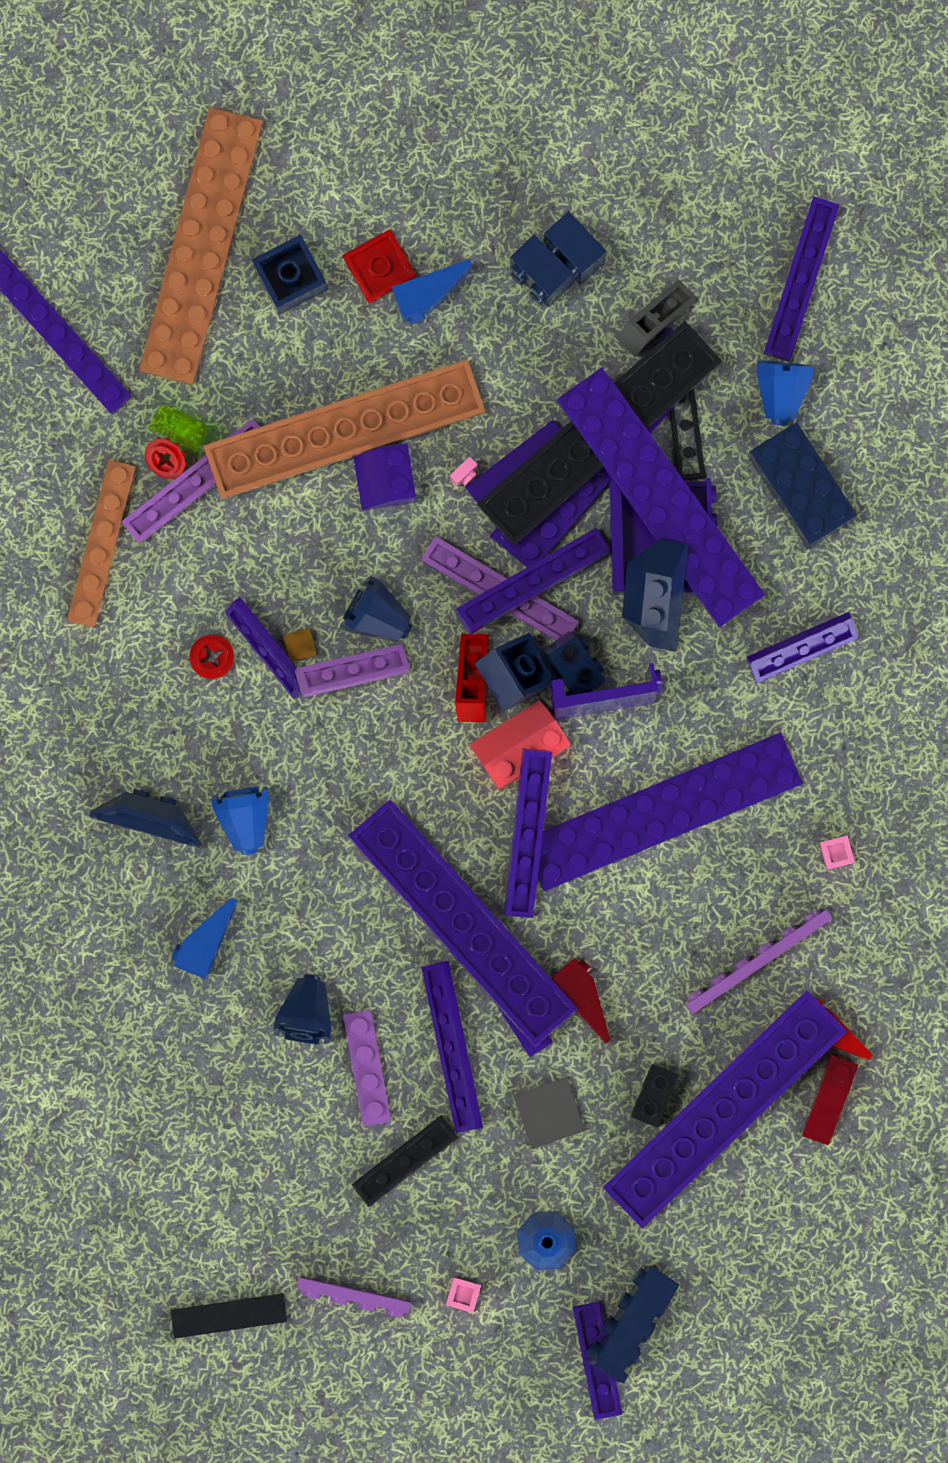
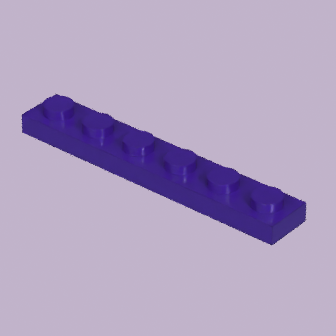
M813 196L763 353L764 355L790 362L840 204Z
M595 528L456 608L455 613L471 635L611 553V549L598 529Z
M522 748L503 912L505 916L533 918L552 752L550 750Z
M449 961L423 966L421 968L455 1132L460 1133L483 1128Z

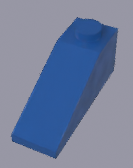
M468 259L393 286L392 293L403 323L410 321V324H417L426 319L425 315L430 314L472 270L471 260Z
M230 898L186 937L182 945H176L171 958L175 961L174 967L204 979L208 978L238 900Z

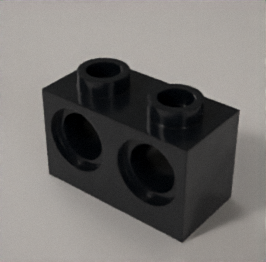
M651 1064L630 1117L658 1128L679 1074Z

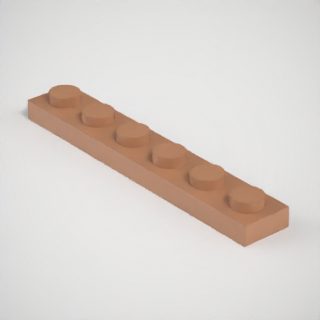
M108 460L67 619L68 622L92 628L96 626L136 466Z

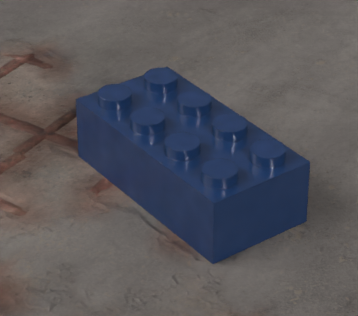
M797 422L749 451V460L807 550L848 525L857 517L856 512Z

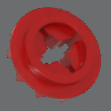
M157 437L146 446V463L156 475L162 478H177L184 472L185 466L188 463L184 458L186 452L181 451L179 443H172L169 437L165 439ZM169 453L171 457L163 463L164 455Z
M205 635L192 645L189 660L193 670L200 677L212 680L223 677L231 670L234 652L230 643L223 637ZM208 646L209 650L213 653L223 650L220 656L216 658L218 661L217 668L211 662L201 664L207 657L205 647Z

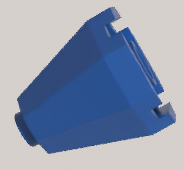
M757 361L756 375L765 417L771 419V424L788 426V421L795 420L812 381L814 366L798 363H779L776 361Z
M268 786L262 787L261 792H258V787L224 792L225 798L219 799L218 794L213 795L211 798L213 811L234 850L241 851L242 855L257 853L258 848L262 847L264 843L270 799Z
M556 1211L532 1213L517 1230L519 1255L536 1270L560 1269L576 1251L574 1227ZM550 1237L553 1243L550 1244V1247L546 1248L542 1245L543 1238Z

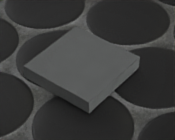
M567 1077L513 1095L531 1149L585 1131Z

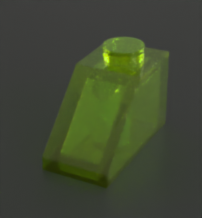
M163 404L148 429L164 438L169 437L171 442L179 443L180 447L194 455H197L210 433L208 426Z

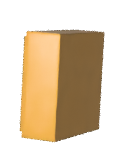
M310 628L283 635L288 657L292 662L317 656Z

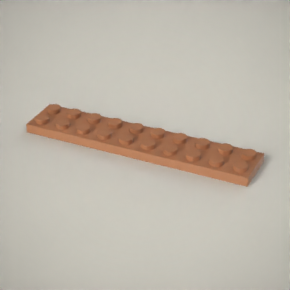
M209 107L139 369L142 373L194 385L263 120Z
M467 359L204 445L203 448L220 498L223 500L379 447L484 414L486 411Z

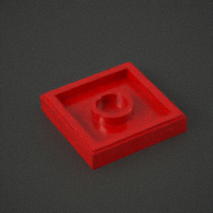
M391 229L342 255L368 304L392 292L393 286L417 278Z

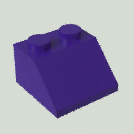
M408 443L379 447L353 456L362 511L417 503Z

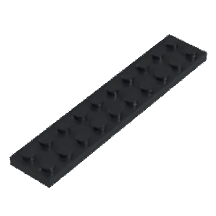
M684 321L614 384L646 429H648L721 365L722 360L693 328ZM570 421L479 501L477 507L514 547L604 467Z

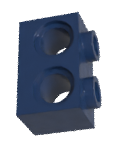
M569 631L542 651L559 677L563 679V683L572 695L589 693L605 682L601 675L604 669L595 657L591 659L586 652L589 646L581 635L576 637ZM571 646L574 647L572 657L564 659V650ZM584 669H588L589 676L587 679L578 681L579 673Z

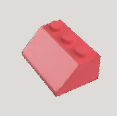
M538 700L472 742L469 746L500 792L519 780L522 748L550 750L553 758L569 748L570 742L550 712Z

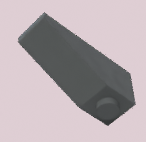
M677 280L632 317L616 339L634 357H637L690 308L698 298L680 280Z

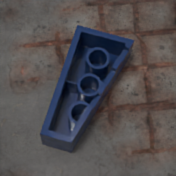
M646 1265L644 1269L639 1268L632 1279L634 1286L629 1293L624 1292L617 1303L619 1310L614 1318L610 1316L601 1329L604 1334L599 1342L595 1340L586 1353L589 1356L586 1361L587 1364L616 1382L625 1383L629 1376L624 1372L626 1367L629 1368L638 1360L641 1354V1348L638 1347L641 1342L645 1343L651 1337L656 1326L652 1321L655 1317L659 1319L664 1314L680 1285L652 1266Z

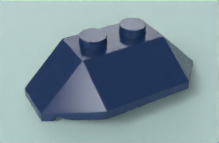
M661 538L627 563L622 617L650 647L673 652L677 651L688 543Z
M134 789L133 793L124 792L90 811L89 817L95 820L200 848L201 845L182 808L176 806L177 800L161 796L160 801L149 798L150 793Z

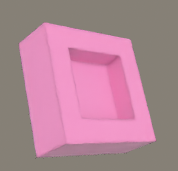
M471 457L467 458L450 475V481L457 488L462 483L467 486L477 476L475 473L478 469L477 463Z
M848 835L819 843L826 870L855 863Z
M454 1277L446 1305L473 1313L481 1285Z

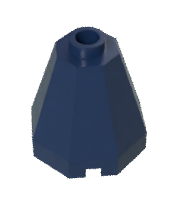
M372 576L366 578L363 582L366 589L364 592L358 589L343 616L345 621L341 622L340 627L350 633L394 642L398 641L400 637L405 639L413 626L409 623L411 616L381 581Z
M305 974L303 978H297L278 1012L274 1023V1035L279 1037L280 1032L285 1033L284 1039L319 1045V1039H324V1044H329L332 1027L326 985L320 981L319 976Z

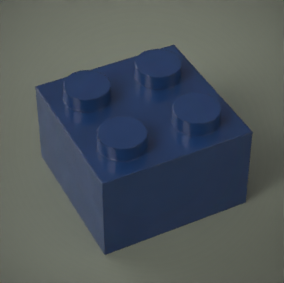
M569 211L544 233L543 243L573 272L572 283L577 281L582 285L605 264L607 251Z
M301 234L251 260L278 315L328 290L327 283Z
M535 234L510 257V270L512 271L510 276L518 285L522 286L525 284L531 290L530 296L539 305L544 303L549 308L572 285L573 272Z
M530 633L494 648L475 663L503 711L539 695L551 686V681L558 680Z

